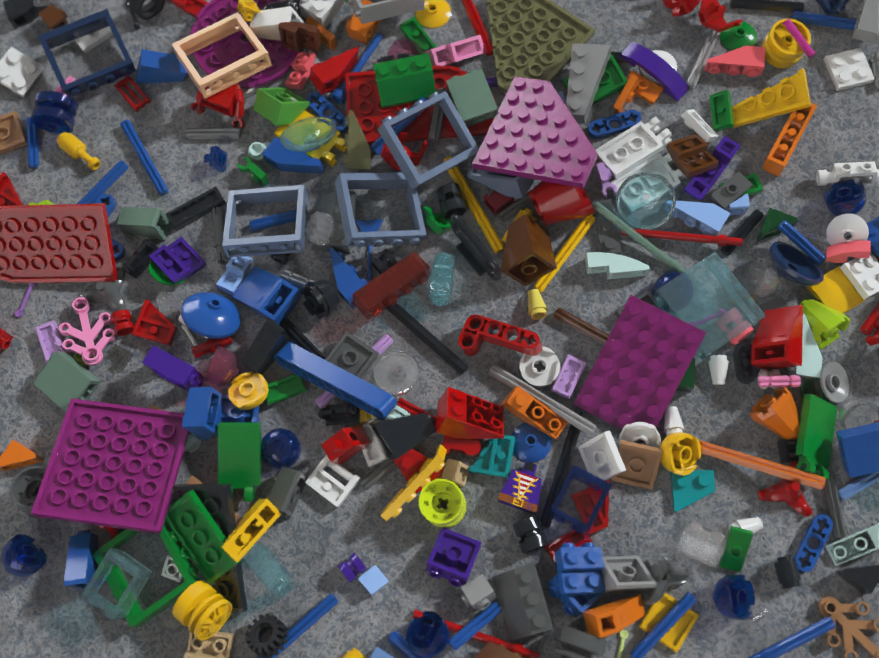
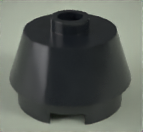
M327 280L308 282L300 290V294H304L306 300L303 302L305 308L312 316L316 314L318 319L329 317L339 304L338 294Z

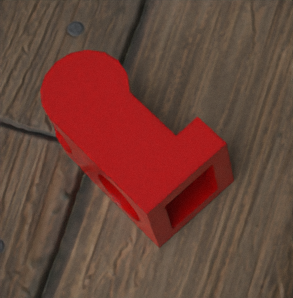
M444 435L442 446L447 449L445 456H449L450 451L462 453L468 458H475L479 455L481 444L477 439H454Z

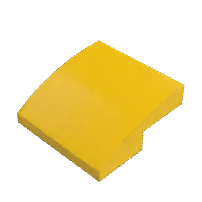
M840 265L823 275L824 279L819 285H808L807 289L820 303L845 314L865 302L866 299L864 300L840 269Z

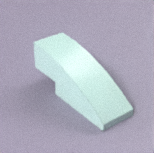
M587 252L585 257L587 274L607 272V279L647 276L650 270L649 265L623 255Z

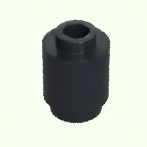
M790 555L777 558L778 562L774 563L779 584H782L783 589L801 586L799 581L801 577L796 559H791Z

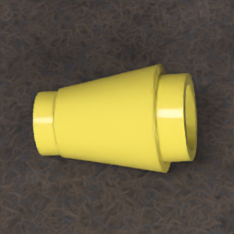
M532 289L528 291V315L533 320L545 318L548 309L539 290Z

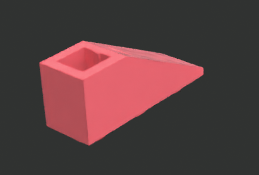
M744 46L707 59L704 71H708L711 74L728 73L731 76L738 74L747 75L748 77L761 76L765 67V47Z

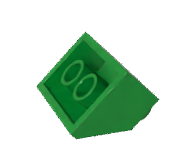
M429 53L373 64L382 108L415 102L421 97L428 99L430 95L436 92Z

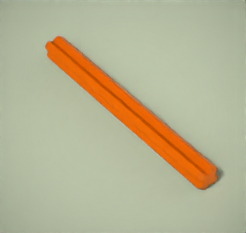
M699 441L701 454L820 490L825 486V477L705 441Z

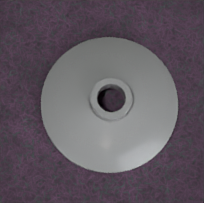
M837 362L826 363L820 373L822 391L831 402H843L849 392L847 373Z

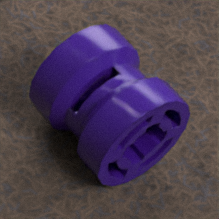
M355 552L349 556V560L338 565V568L350 583L356 579L357 574L367 570Z

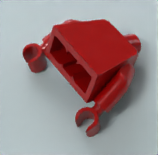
M239 83L206 99L198 89L196 95L197 102L192 103V110L196 111L199 107L197 113L202 114L206 108H209L232 118L236 116L232 120V126L236 128L237 121H239L240 129L245 127V121L241 119L244 116V94Z

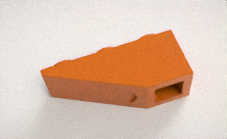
M519 386L512 388L501 403V406L510 413L555 440L567 424L565 420Z
M638 593L583 611L587 634L603 638L620 632L645 616L641 594Z

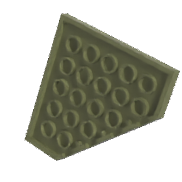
M486 0L498 89L505 94L515 76L552 82L571 61L572 44H586L595 34V29L551 0Z

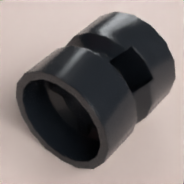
M445 184L436 190L438 202L441 204L440 209L445 219H450L452 214L461 216L467 211L465 201L461 198L462 192L459 184Z
M538 516L521 520L512 525L516 537L521 539L519 545L522 554L549 545L545 533L540 532L542 525Z

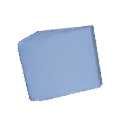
M745 194L729 205L727 211L730 212V215L746 214L750 207L748 194Z
M376 565L358 578L372 596L389 582Z

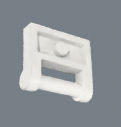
M326 455L305 483L339 508L359 483L361 477L357 474L353 475L340 464L332 463ZM329 466L349 481L346 486L341 484L325 472V468Z

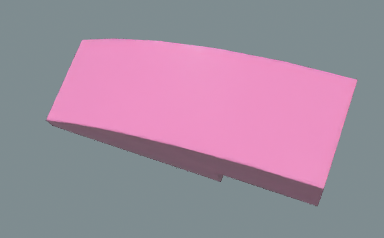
M477 35L424 51V53H429L432 66H443L483 54L485 51L481 35Z

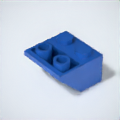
M212 387L189 388L185 413L182 418V427L203 441H208L215 433L222 394Z

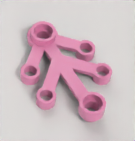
M78 297L73 301L72 307L79 314L83 332L71 327L67 322L60 324L59 331L63 336L71 335L85 342L86 348L75 344L72 339L64 340L62 346L68 353L75 352L81 355L85 364L94 366L102 361V350L108 342H113L116 339V335L113 329H106L103 331V337L94 345V339L103 327L112 323L110 314L107 312L100 314L99 320L91 329L87 314L90 309L89 302L84 297Z

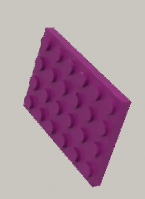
M630 295L574 405L623 430L625 425L634 422H645L657 427L707 332Z

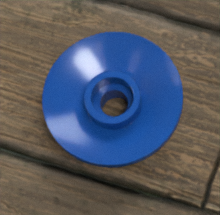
M526 422L517 426L511 436L516 437L514 455L524 462H538L545 458L550 451L551 437ZM530 437L534 438L535 442L529 444L527 439Z

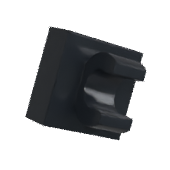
M797 440L777 442L780 463L799 461V456L795 455Z

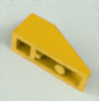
M258 499L245 513L221 548L238 563L282 513L268 499Z

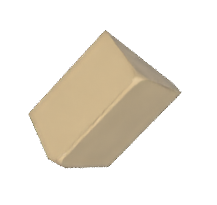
M448 459L442 473V479L450 480L456 485L464 487L470 467L460 461Z

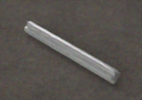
M493 365L490 368L489 374L510 388L521 387L566 422L589 436L594 434L596 430L595 424L499 366Z

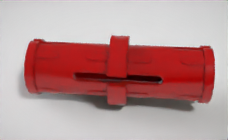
M230 336L220 339L208 338L207 341L191 347L195 359L205 354L215 353L218 349L233 344Z

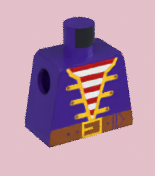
M525 461L522 472L513 469L498 497V502L536 515L542 481L541 478L534 476L537 465Z

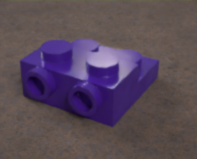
M442 527L428 559L426 571L435 579H440L441 577L448 579L449 583L455 587L464 586L467 584L482 542Z

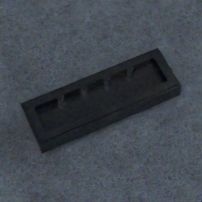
M215 186L165 214L174 230L177 231L212 212L213 208L216 209L223 206L226 202Z

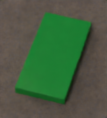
M194 490L188 491L168 509L165 520L209 585L213 584L238 564L221 548L227 538Z

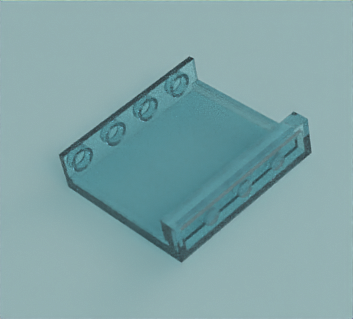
M716 252L657 289L653 295L654 302L659 308L707 332L695 354L702 361L708 355L750 327L757 325L766 317Z

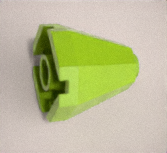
M814 299L803 300L799 304L803 305V314L807 318L813 338L820 349L825 348L840 337L839 331L845 332L851 320L845 314Z

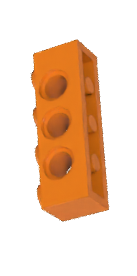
M811 103V107L791 112L761 169L777 177L780 176L817 105Z

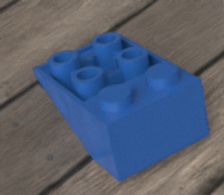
M254 266L231 297L264 319L270 318L280 326L302 298V295L298 288L284 279Z

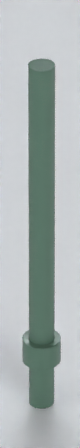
M598 201L593 206L595 210L667 265L666 268L668 270L674 271L684 280L690 277L691 274L683 269L678 261L674 258H669Z

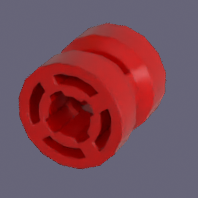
M119 310L110 315L111 322L115 325V335L124 336L133 332L134 324L130 321L131 314L129 310Z

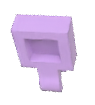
M604 162L597 163L596 173L602 188L603 197L607 198V190H612L614 196H616L617 187L609 182V179H612L610 169L605 167Z

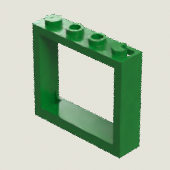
M166 520L159 535L185 582L144 611H142L112 554L113 551L141 531L126 529L92 553L131 628L142 627L173 605L190 585L201 580L198 575L199 570L193 566L190 561V555L183 548L180 540Z

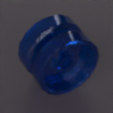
M41 91L36 95L31 122L38 128L50 133H71L75 125L74 118L77 116L78 103L63 93Z

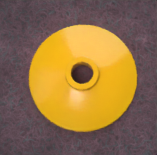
M424 0V10L415 11L417 21L427 28L441 27L448 22L451 16L450 6L445 0Z

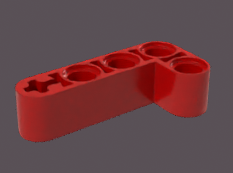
M477 314L467 318L458 338V344L467 356L477 354L483 341L529 356L540 354L543 348L537 333ZM476 324H481L478 328L473 329ZM499 330L498 333L491 335L492 331ZM514 335L518 336L515 340H509ZM473 342L472 345L465 347L466 343Z

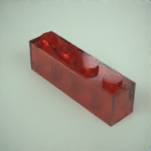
M414 251L354 292L353 304L367 319L373 316L376 317L388 305H394L401 296L411 293L418 284H424L429 278L430 266Z

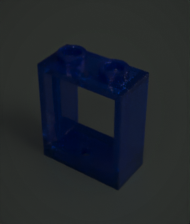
M573 465L549 513L553 515L552 518L557 522L563 524L565 521L571 524V528L581 534L583 532L588 533L612 484ZM573 478L601 493L586 524L558 510Z

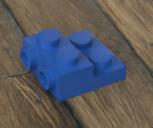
M222 395L215 428L217 438L219 422H260V405L250 410H240L234 407L228 395Z
M573 543L561 545L554 553L561 595H599L605 593L601 571L605 566L601 546L595 547L594 543H584L581 547H574Z
M558 574L547 583L550 595L555 599L559 598L564 604L563 610L569 616L573 615L575 618L603 595L562 596Z

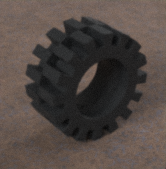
M265 614V617L259 615V620H252L254 622L253 626L249 624L248 628L250 631H246L245 635L248 638H245V641L248 643L247 646L258 656L272 658V653L275 656L278 655L277 650L280 649L282 651L284 649L282 644H287L288 640L284 637H289V633L286 631L288 629L274 615ZM268 629H273V635L266 643H261L263 633Z

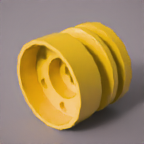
M200 580L190 585L180 595L173 607L172 613L173 617L182 625L188 626V630L196 638L203 641L212 637L223 627L231 615L232 604L222 595L217 594L216 590L206 581Z

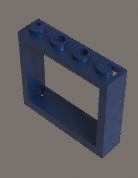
M108 9L38 36L67 99L75 96L79 97L85 92L94 91L102 85L111 84L119 78L128 77L129 74L136 72V68ZM109 26L125 60L66 84L51 49Z

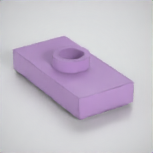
M54 320L35 327L46 363L49 362V358L56 351L66 352L62 346L63 341L57 323Z
M568 354L551 392L569 400L585 368L586 362Z

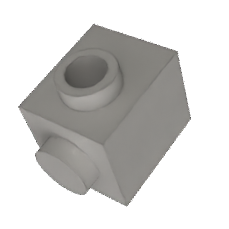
M484 574L461 587L464 593L461 598L467 608L472 606L475 612L486 609L490 606V602L497 599Z

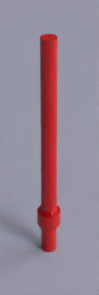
M634 229L641 236L647 238L712 243L723 247L726 245L742 246L743 238L727 237V235L723 234L712 236Z
M416 609L413 614L415 619L457 633L464 627ZM477 632L471 638L486 644L489 641L497 645L501 644L512 653L517 652L525 658L539 657L538 652L524 648L522 644L517 642L513 644L481 632Z

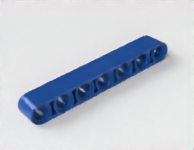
M287 342L274 355L275 361L281 367L378 419L384 420L397 405V400L388 392L292 342Z

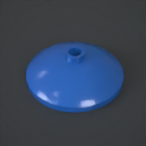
M212 292L196 293L186 298L182 304L181 317L184 323L193 332L201 336L215 339L226 338L233 335L241 324V314L237 306L220 294Z

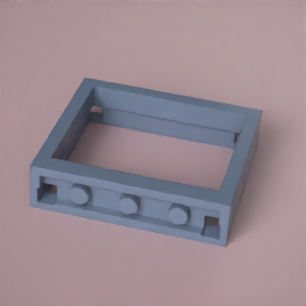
M446 91L440 94L438 92L433 93L428 97L429 100L425 102L419 100L412 105L413 108L408 110L406 107L400 110L397 116L393 118L392 116L386 117L381 121L382 124L377 129L413 190L471 159L479 150ZM439 103L466 151L419 175L392 126Z
M403 173L339 174L335 181V188L347 246H358V248L368 245L380 247L383 245L399 246L401 244H410L413 246L422 242L427 234L417 189L413 190ZM405 188L414 230L357 232L349 189Z
M305 185L229 191L222 242L227 258L305 252L308 194ZM297 201L295 234L233 239L238 205Z

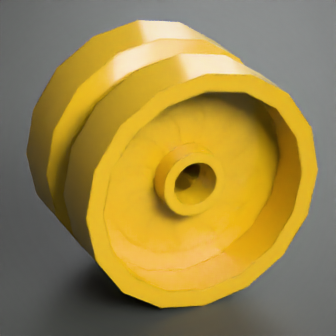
M787 19L776 22L761 47H765V60L770 65L782 69L793 67L805 53L783 25ZM790 19L810 45L811 35L808 28L803 23Z

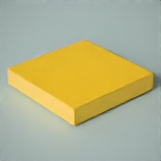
M665 593L661 600L651 605L638 627L648 634L674 607L678 600ZM689 609L659 642L677 653L698 619L699 614Z

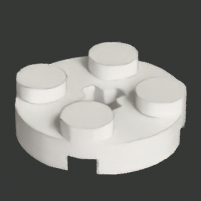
M543 346L541 353L536 356L522 355L519 364L521 376L531 386H549L559 375L560 361L550 348ZM539 362H543V366L546 367L541 372H537V368H534V365H538Z
M634 422L625 425L618 440V443H620V440L634 443L637 439H642V441L646 442L642 445L660 448L661 437L656 427L645 422Z

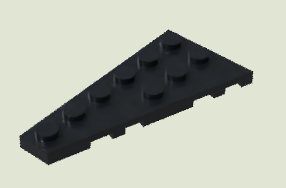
M176 484L172 486L174 492H178L180 498L188 491L194 490L226 538L229 537L236 527L231 484ZM239 562L215 581V590L217 594L222 595L232 604L231 612L243 613L247 610L242 565Z

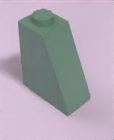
M123 207L121 213L117 216V226L123 232L162 241L166 240L171 226L162 210L158 208Z

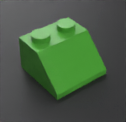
M287 87L258 88L253 110L258 112L261 117L270 120L273 125L283 126L285 124H292L309 106L310 102Z

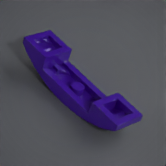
M631 42L620 55L633 67L638 65L664 86L665 89L663 91L677 102L690 89L684 79L670 64L640 44Z
M724 136L711 154L719 161L717 168L694 176L684 192L701 201L716 183L741 145Z

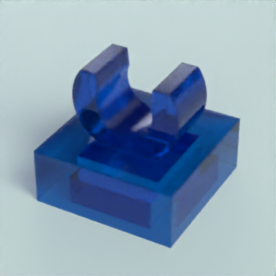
M218 146L210 147V154L204 155L203 162H209V166L214 167L218 171H226L227 153Z

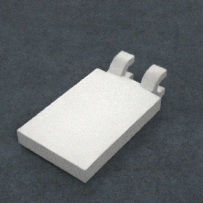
M655 116L646 124L642 121L595 151L597 152L598 160L604 162L605 167L609 168L611 174L618 179L664 150V146L672 142L669 138L672 133L666 128L656 136L655 133L661 131V128L658 126L660 121Z
M658 153L610 183L617 187V195L629 212L633 214L681 185L680 180L686 176L679 169L676 171L672 169L670 165L674 161L669 153L663 157Z

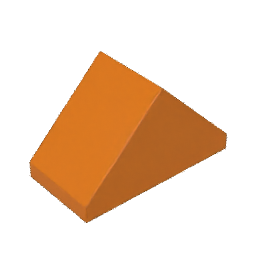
M12 440L0 456V470L7 471L43 462V457L23 444Z

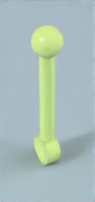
M626 630L620 631L621 640L617 658L622 657L625 639L629 636Z

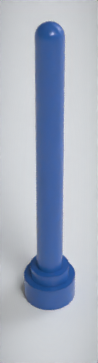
M382 33L376 34L350 73L362 70L382 40ZM344 81L341 87L334 89L330 95L331 99L340 105L347 99L346 81Z

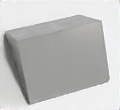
M639 556L603 557L605 568L601 571L605 592L644 590L656 587L657 583Z

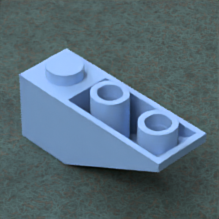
M668 200L664 208L669 216L673 218L678 217L687 226L701 230L703 235L712 236L718 235L730 215V212L713 203Z

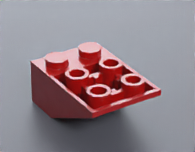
M803 305L764 311L752 342L751 365L766 370L802 366Z
M448 387L437 402L436 432L454 439H503V407Z

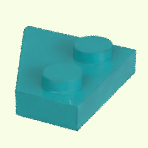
M504 435L503 439H490L489 444L481 451L476 462L470 466L469 472L508 479L516 437Z
M694 470L684 476L670 472L673 512H678L716 491L714 470Z

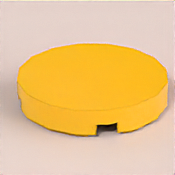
M242 373L231 382L232 385L228 388V398L234 407L240 410L256 408L267 397L269 391L268 383L259 373Z

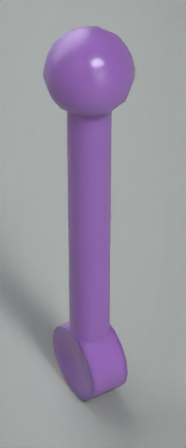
M28 283L29 287L19 309L14 313L16 317H22L24 306L36 283Z

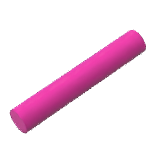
M787 19L784 21L783 25L808 58L813 57L816 53L791 20Z

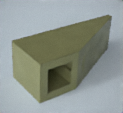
M350 110L349 115H346V127H349V132L345 134V146H348V153L344 154V165H347L348 170L371 171L372 151L353 110Z

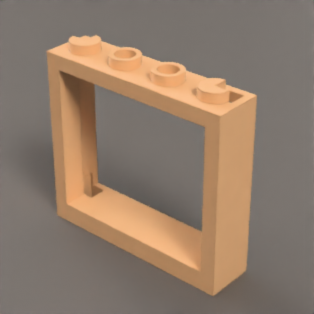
M238 12L172 44L178 60L205 99L272 66L268 52ZM242 30L256 49V52L201 78L187 58V55Z

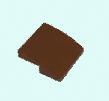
M697 134L666 145L672 160L687 178L715 169L718 166L719 161L706 151L708 144Z

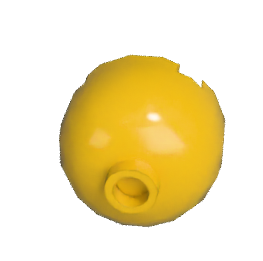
M675 432L666 436L661 442L660 448L663 451L661 463L668 471L684 476L696 469L697 465L694 464L697 459L701 458V445L696 437L684 432Z

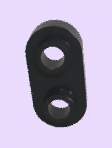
M740 343L733 351L735 375L738 381L743 384L752 383L758 376V367L751 365L752 345L749 343ZM740 352H745L747 357H742ZM743 371H747L749 377H745Z

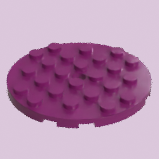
M211 0L197 15V20L194 26H192L191 35L237 12L240 14L237 9L239 0ZM253 0L260 11L269 3L281 2L280 0ZM239 30L194 52L193 55L199 67L208 76L256 52V49L249 41H241L245 34L242 30ZM258 38L268 52L272 66L238 82L240 88H260L276 82L292 68L291 64L299 53L283 47L282 42L279 40Z

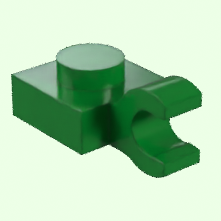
M248 157L244 158L247 163L246 166L237 164L241 172L251 174L249 177L254 183H260L263 186L269 183L267 175L256 164L252 163Z
M429 206L422 207V210L426 213V216L422 213L423 221H426L425 223L434 233L441 235L451 230L450 222L440 213L435 214Z

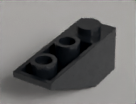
M56 0L3 1L8 20L14 28H18L32 23L39 16L38 13Z

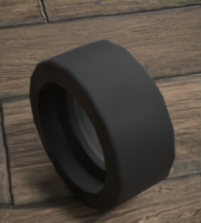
M129 0L131 10L143 20L155 17L165 5V0H151L146 6L142 7L146 0Z

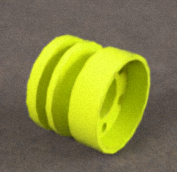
M435 479L428 482L422 488L419 495L421 513L432 525L439 528H450L457 525L464 518L467 502L464 494L454 482L447 479ZM441 501L447 503V509L440 508L442 506Z

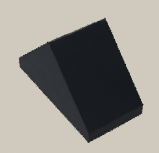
M879 565L837 571L838 576L864 595L871 594L879 583Z

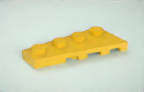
M805 69L798 70L797 74L789 78L787 76L775 86L767 87L762 90V93L754 97L751 96L732 106L733 127H740L811 107Z
M440 444L437 447L435 457L433 459L428 458L420 468V473H415L406 483V488H401L385 506L380 515L384 520L388 521L391 516L393 518L397 517L402 511L401 506L405 502L410 503L417 493L415 491L419 487L424 488L431 480L429 476L434 471L438 473L445 465L443 461L447 451L444 446Z

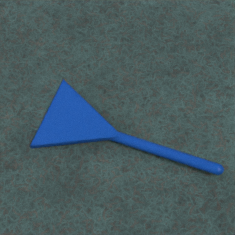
M384 219L355 221L361 232H374L379 230ZM368 245V280L372 278V264L370 262L372 260V245Z

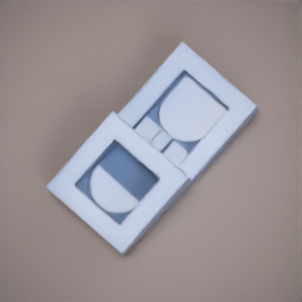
M248 256L231 257L226 264V271L216 284L217 289L233 295L248 273L253 259Z

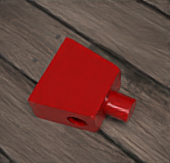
M359 425L341 429L322 443V448L332 463L343 464L372 442L363 426Z

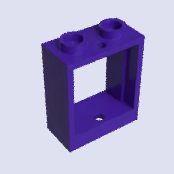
M154 345L142 361L153 373L188 392L189 388L203 386L204 377L195 367Z

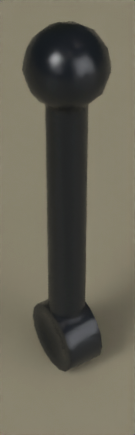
M126 0L124 4L130 11L134 28L139 30L141 25L137 22L135 14L129 6V0Z

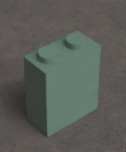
M474 69L460 77L453 76L446 81L450 99L466 127L496 116L498 108L482 69Z
M56 351L49 358L45 368L38 373L37 379L33 384L67 412L71 398L88 400L101 381L68 352Z

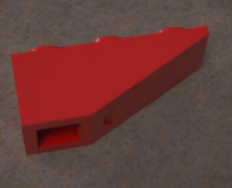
M358 47L346 50L344 53L333 56L324 62L316 63L310 68V81L321 95L338 88L345 78V73H349L357 62Z

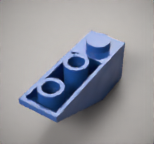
M275 137L262 154L266 163L280 171L324 173L322 162L318 158L309 157L304 150L292 147L285 139L280 140Z
M330 247L329 250L339 294L353 309L370 295V285L364 278L360 279L356 275L358 272L352 264H346L344 261L345 257L339 250L336 252Z

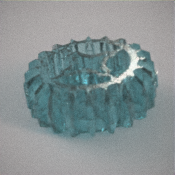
M442 252L437 253L434 257L429 287V301L436 306H448L451 301L455 274V257L452 254Z

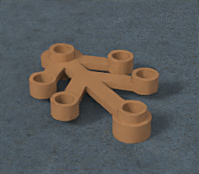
M833 597L822 598L818 603L819 613L824 618L830 617L834 623L836 620L842 626L844 646L842 658H847L848 653H851L853 658H858V654L854 651L853 638L871 654L870 658H879V649L859 630L866 629L879 632V629L876 627V622L879 621V618L874 620H848L842 614L855 612L860 616L867 615L870 611L869 605L866 602L840 604ZM828 604H831L833 606L832 612L828 611ZM860 604L865 607L863 613L859 611ZM836 627L828 631L825 637V642L829 647H837L841 643L839 635L836 634ZM831 636H834L836 638V643L834 645L830 642Z

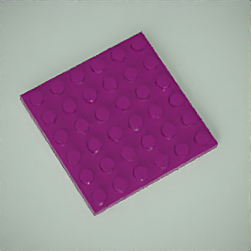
M71 398L31 514L35 517L161 534L173 493L172 486L175 485L190 433L182 427L184 413Z

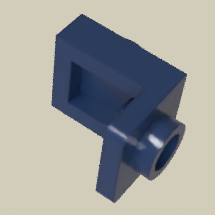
M849 0L816 1L823 11L830 15L843 11L846 8L845 4Z

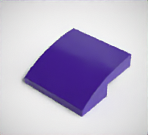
M182 237L169 246L164 244L149 255V258L173 283L192 276L207 265L202 257Z

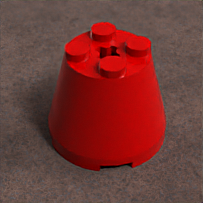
M541 181L528 191V195L544 227L587 217L595 213L584 188Z

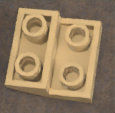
M189 632L188 649L184 654V658H230L234 633L217 632L209 639L201 641L193 633Z

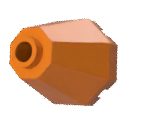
M786 387L776 388L773 390L775 392L774 395L770 396L769 393L764 395L751 408L752 412H750L749 416L756 423L781 438L795 440L798 438L801 418L790 391Z

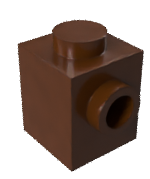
M54 4L38 13L50 30L69 24L66 20L68 17L62 8L57 9Z

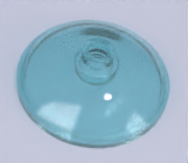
M310 117L297 121L287 127L282 132L280 140L282 146L290 151L312 152L330 142L336 134L337 127L330 118Z
M638 172L629 176L620 185L616 195V207L620 217L628 225L642 230L655 229L665 224L671 218L676 206V194L673 186L665 177L654 172ZM648 194L650 199L646 200L643 196Z

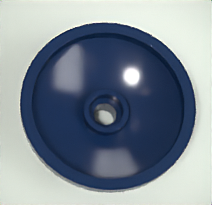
M774 242L771 245V258L783 278L809 286L819 285L823 281L824 276L821 269L805 253L784 242Z

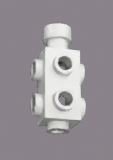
M875 162L834 163L832 171L817 170L816 183L818 186L832 183L833 188L841 191L853 187L865 190L867 187H874L875 181H879V169L876 168Z

